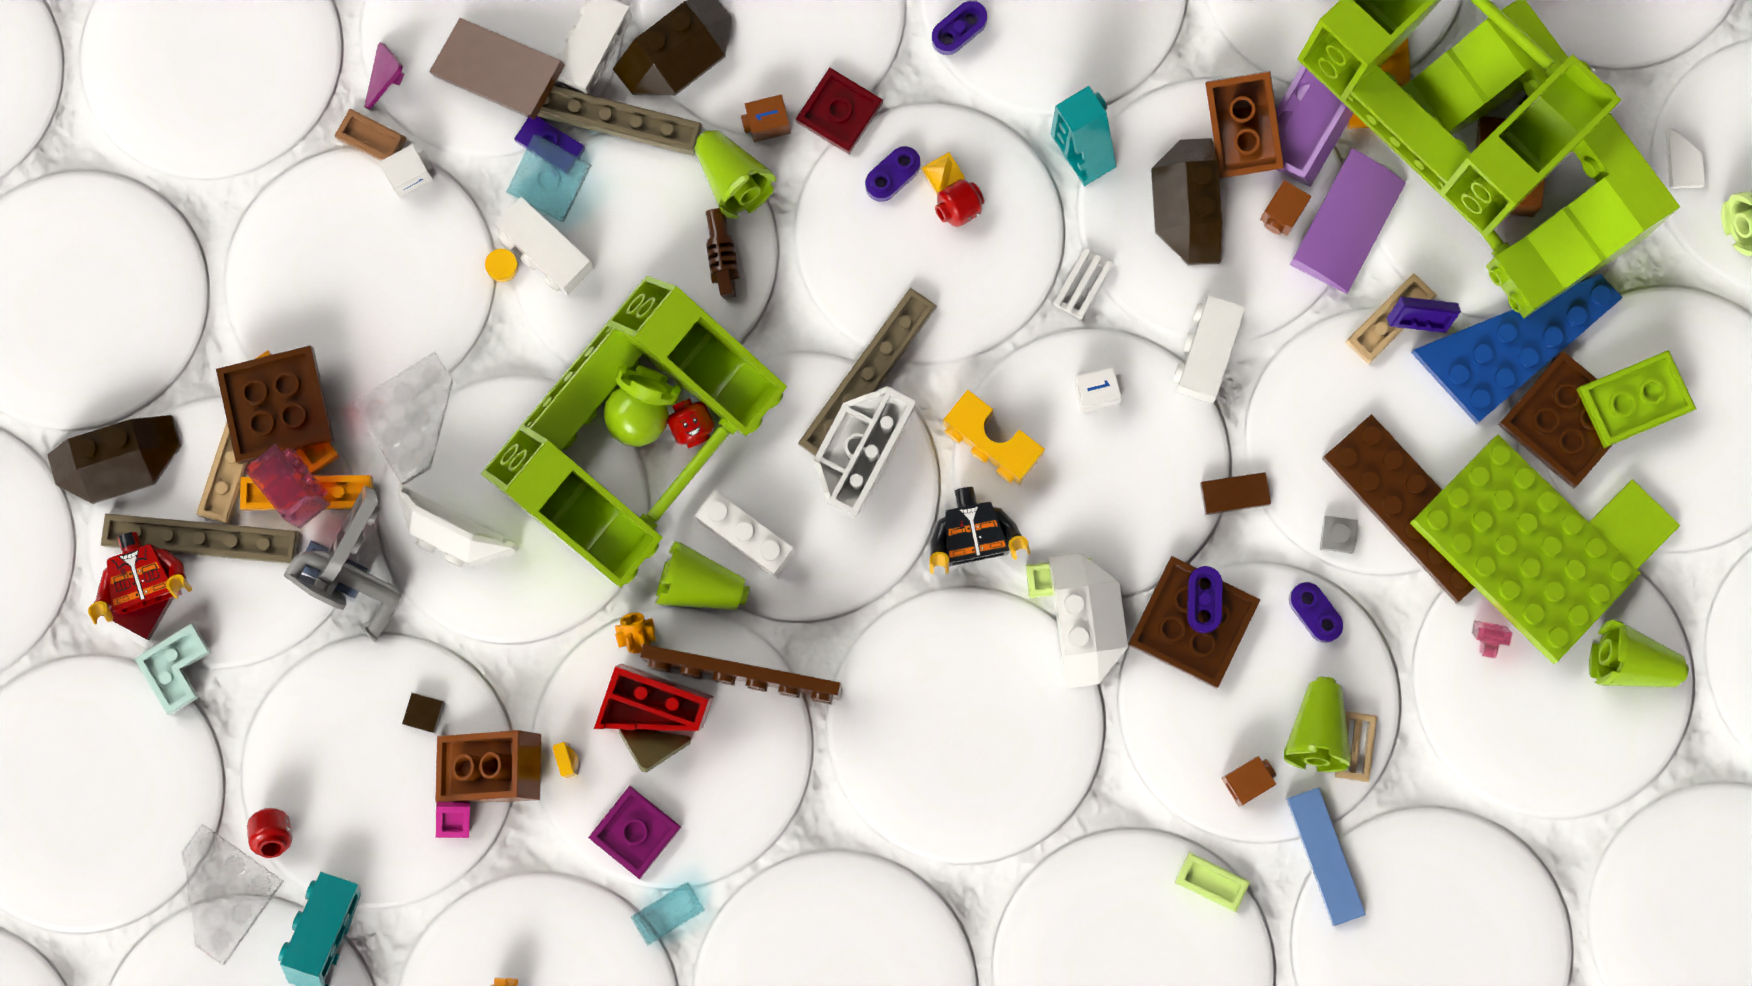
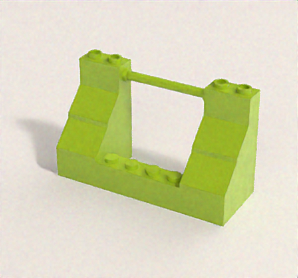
M1441 0L1338 1L1319 19L1297 60L1485 238L1516 209L1622 100L1616 95L1612 86L1603 83L1592 72L1586 62L1579 60L1573 54L1564 63L1559 59L1555 62L1550 55L1490 0H1470L1544 70H1547L1545 75L1548 77L1500 126L1470 153L1463 141L1455 139L1438 118L1431 116L1421 107L1419 100L1415 96L1407 94L1397 84L1393 75L1384 72L1380 68Z
M1516 0L1501 10L1550 55L1555 62L1559 59L1564 63L1569 58L1526 0ZM1487 18L1455 46L1446 51L1401 88L1407 94L1415 96L1419 100L1421 107L1431 116L1438 118L1444 124L1445 129L1453 136L1523 90L1530 96L1548 77L1545 75L1547 70H1544L1490 18ZM1611 113L1571 151L1582 162L1585 173L1596 181L1594 186L1512 246L1508 242L1504 243L1495 230L1486 238L1484 237L1492 250H1494L1491 253L1494 258L1486 265V268L1489 270V277L1495 285L1503 289L1508 296V302L1512 309L1520 313L1523 318H1526L1646 239L1680 208V205Z
M646 276L480 474L609 580L622 588L624 584L630 583L636 577L638 567L642 562L652 557L658 550L659 542L663 537L655 531L658 526L655 522L661 518L728 437L729 433L734 435L735 432H738L747 437L749 433L755 432L760 427L763 421L762 417L770 408H774L780 403L787 386L680 288ZM642 356L691 395L703 402L721 420L718 422L720 426L663 493L647 515L643 513L638 517L566 456L562 450L568 449L574 443L578 430L583 424L587 425L595 418L599 405L604 399L608 400L612 392L618 389L615 377L619 367L627 364L628 370L634 371L639 364V357Z

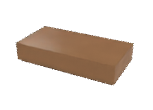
M352 109L348 110L334 135L336 139L379 161L402 150L407 141L405 136Z

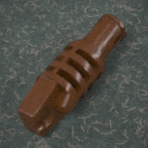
M719 208L710 209L705 212L710 236L707 240L706 248L711 280L713 284L718 283L721 297L724 299L736 297L734 279H740L734 239L728 235L726 216Z

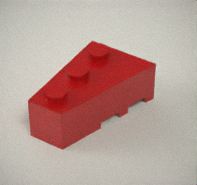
M621 663L615 666L594 729L699 731L704 727L714 696Z

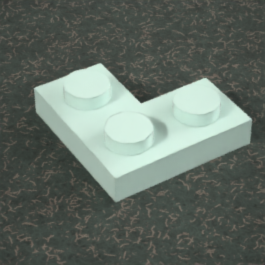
M190 624L134 659L166 714L172 715L199 698L183 669L211 652L196 626Z

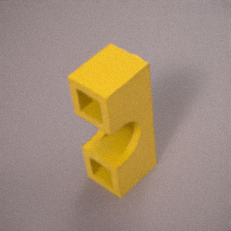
M967 389L943 419V426L947 428L944 431L945 434L959 444L961 441L968 444L972 448L970 453L983 463H986L987 460L998 468L996 473L1005 481L1012 483L1014 480L1020 485L1043 456L1045 449L1020 429L1007 442L997 443L990 440L985 434L984 426L992 416L993 409Z

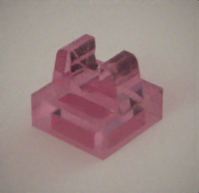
M1476 620L1473 622L1471 633L1476 640H1480L1479 653H1482V656L1496 658L1499 644L1510 646L1512 632L1507 626Z

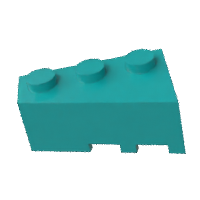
M1090 86L1085 87L1055 105L1050 133L1084 187L1116 168L1108 117L1105 111L1107 104L1099 92L1094 94Z
M321 871L317 880L310 882L305 895V899L308 900L303 912H297L292 924L293 936L290 942L283 944L278 957L288 983L296 986H329L324 983L331 964L337 965L340 956L336 954L343 935H347L361 897L358 884Z

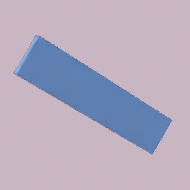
M1315 788L1287 798L1288 806L1332 926L1365 916V911L1320 789Z

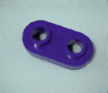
M966 1L946 16L932 31L931 41L934 49L942 55H952L963 48L986 27L987 11L985 7L977 1ZM973 16L977 19V22L969 24L965 19ZM950 36L953 42L945 44L942 42V38Z
M908 146L898 147L871 170L865 180L868 196L878 202L888 201L907 185L920 170V156L917 151ZM906 157L911 162L907 166H902L898 161ZM882 178L887 181V184L884 187H878L875 182Z
M1202 566L1195 569L1188 579L1187 621L1194 631L1209 633L1219 626L1222 619V578L1216 569ZM1202 578L1207 579L1210 582V588L1207 590L1201 589L1198 584L1199 580ZM1200 611H1205L1209 614V621L1207 623L1199 621L1198 613Z
M1310 582L1300 583L1292 589L1289 595V605L1311 636L1322 643H1329L1337 639L1343 631V620L1321 589ZM1303 593H1309L1312 596L1313 601L1311 604H1305L1302 601ZM1324 619L1331 621V631H1325L1322 628L1321 623Z

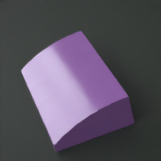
M1302 65L1276 109L1284 165L1283 169H1277V171L1311 187L1354 113Z
M1352 148L1290 265L1348 294L1406 182L1383 165Z

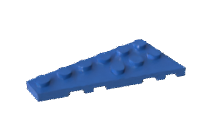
M1599 274L1577 283L1526 318H1523L1520 313L1510 310L1416 348L1411 353L1477 425L1623 297Z

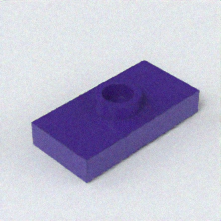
M528 117L514 138L516 143L566 174L570 173L586 149L584 145L539 117H536L535 120Z
M1401 296L1387 316V321L1390 327L1446 333L1461 313L1459 304L1454 302Z

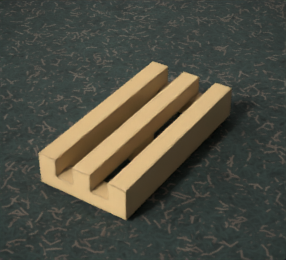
M1345 711L1348 733L1350 719L1355 720L1351 761L1348 772H1335L1334 777L1369 782L1377 716ZM1362 721H1367L1362 774L1356 773L1361 728Z

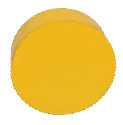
M507 249L493 250L485 260L487 273L497 282L510 281L518 272V261L514 254Z

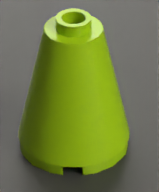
M708 130L699 135L694 150L720 211L727 218L736 219L740 217L737 213L745 209L748 213H751L765 203L774 191L771 185L772 181L776 182V177L772 171L718 130Z
M673 541L668 552L672 554L671 560L664 564L656 594L658 598L655 604L736 610L739 604L745 605L750 589L749 586H745V578L683 543Z
M1617 620L1607 621L1599 629L1598 634L1603 636L1599 644H1592L1590 650L1589 674L1592 678L1597 679L1595 681L1596 684L1602 686L1675 688L1686 680L1689 673V666L1686 664L1684 656Z
M1321 676L1317 677L1316 681L1309 683L1284 749V761L1288 764L1306 769L1307 763L1317 766V772H1340L1347 770L1348 765L1350 766L1351 753L1342 686L1337 684L1334 678Z

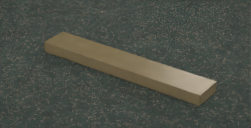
M553 86L537 117L692 156L695 154L696 140L702 129V123L557 86Z
M910 287L799 440V446L816 456L843 403L879 389L936 310L937 305Z
M105 513L101 546L121 548L118 537L125 533L137 532L141 547L152 544L159 549H166L170 553L290 564L293 558L298 555L300 532Z

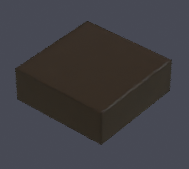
M411 693L402 724L436 733L445 702Z

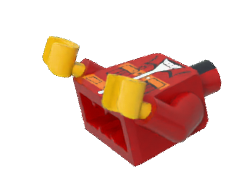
M137 532L120 535L118 541L122 554L107 559V568L103 570L95 603L91 604L88 608V614L94 624H97L98 618L104 615L107 622L113 621L111 608L114 612L124 615L173 597L178 599V596L182 595L181 588L184 587L188 592L192 591V586L186 580L183 563L166 549H159L152 544L141 547Z

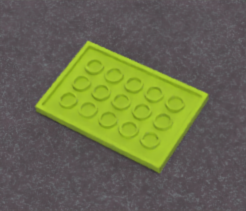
M1499 434L1493 437L1410 522L1552 664L1559 662L1641 574Z

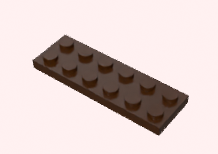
M1371 414L1330 450L1322 460L1455 603H1458L1475 587L1410 524L1442 489Z
M645 644L642 646L640 657L648 663L647 667H650L651 670L670 673L671 668L680 669V673L683 676L695 679H702L703 674L712 675L713 680L717 683L735 686L736 680L746 682L745 686H748V689L767 692L768 687L779 688L778 692L780 695L799 698L800 693L811 695V699L814 702L832 705L833 699L840 700L842 685L840 682Z

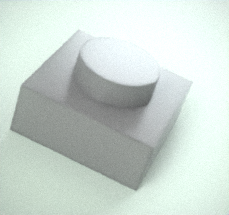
M1324 516L1320 550L1353 554L1358 520Z

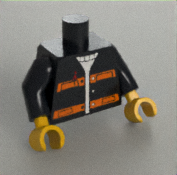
M964 487L954 491L958 508L946 510L945 517L937 521L930 539L931 556L929 558V571L931 574H934V567L940 565L945 568V574H947L951 566L1005 556L1009 554V551L1012 558L1016 560L1017 550L1025 549L1028 555L1031 554L1026 537L1021 535L1016 523L1001 508L993 507L991 502L977 504L974 487Z

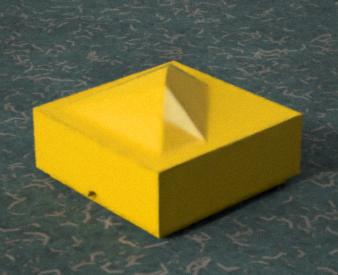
M950 152L922 167V172L936 195L940 190L960 179H966Z
M561 742L553 745L552 748L560 775L564 778L578 775L579 759L576 752L570 748L569 743Z

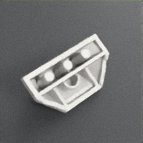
M887 386L843 403L813 459L828 504L857 517L873 493L893 455L917 401Z
M401 484L396 489L409 533L417 538L415 544L433 553L435 548L445 552L444 559L459 567H462L464 562L471 566H476L516 553L520 547L512 540Z
M1083 554L1050 557L1048 560L1066 688L1099 684L1128 648L1120 582Z

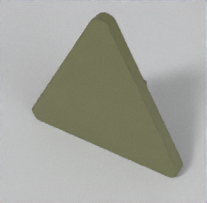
M619 729V734L642 772L650 771L691 744V737L646 729Z

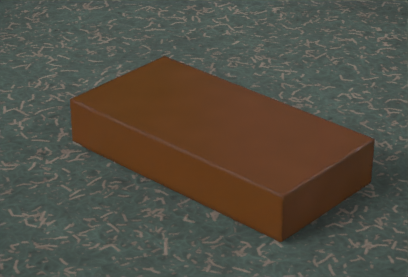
M1266 472L1200 483L1205 515L1271 505Z

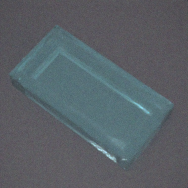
M686 882L632 915L631 919L645 943L649 946L704 912L705 908L690 883Z

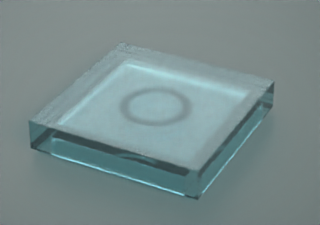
M533 135L506 192L518 199L522 197L536 209L560 222H564L592 165L539 135Z

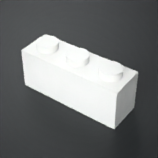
M585 0L580 10L581 18L577 26L573 25L567 33L565 39L567 44L562 54L557 53L554 57L565 64L556 81L557 84L573 91L592 95L633 18L630 7L617 0Z
M522 197L495 223L496 228L500 232L497 238L510 250L515 246L523 254L520 259L532 271L536 268L541 270L546 275L543 281L556 293L561 289L568 296L594 269L591 261Z
M1208 295L1204 304L1198 303L1192 320L1198 322L1195 334L1188 333L1183 351L1188 352L1185 364L1178 363L1173 381L1178 383L1177 393L1211 404L1214 403L1246 307Z
M715 490L695 515L699 523L774 578L778 577L795 554V550L791 545Z

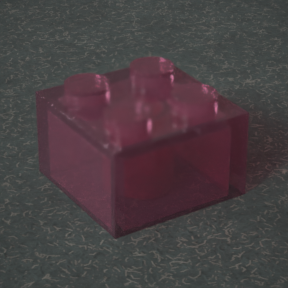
M274 444L244 468L245 472L281 517L299 529L331 505L325 498L329 493L317 478L314 479L310 473L306 474L304 472L309 467L289 447L283 450Z

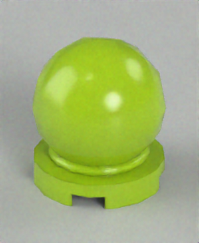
M623 364L619 367L615 377L616 383L620 388L612 392L606 401L604 419L606 427L613 438L625 446L641 447L652 443L662 435L667 427L669 416L666 405H674L677 402L681 389L678 384L673 387L667 384L668 377L660 372L640 365L637 366L636 371L628 370V365Z

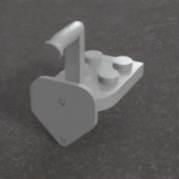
M364 485L329 551H306L296 555L283 576L310 596L341 610H344L347 604L346 596L335 589L338 582L381 602L382 604L371 623L367 627L364 626L362 628L363 632L372 641L376 642L378 640L377 637L384 630L395 611L401 596L395 586L346 562L350 553L356 555L364 541L362 535L365 525L372 526L380 511L376 490ZM306 564L319 570L317 579L301 575Z

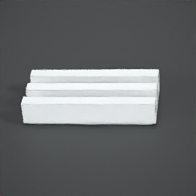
M1084 248L1053 304L1080 320L1084 317L1113 265V262L1102 259V256L1091 253V250ZM1088 259L1091 261V264L1069 303L1066 304L1063 300L1085 261ZM1097 265H1099L1103 269L1081 308L1077 310L1074 306Z

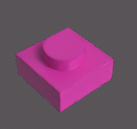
M436 802V838H469L470 802Z

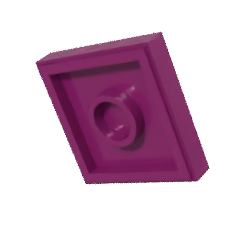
M629 785L588 838L634 876L641 879L682 826Z

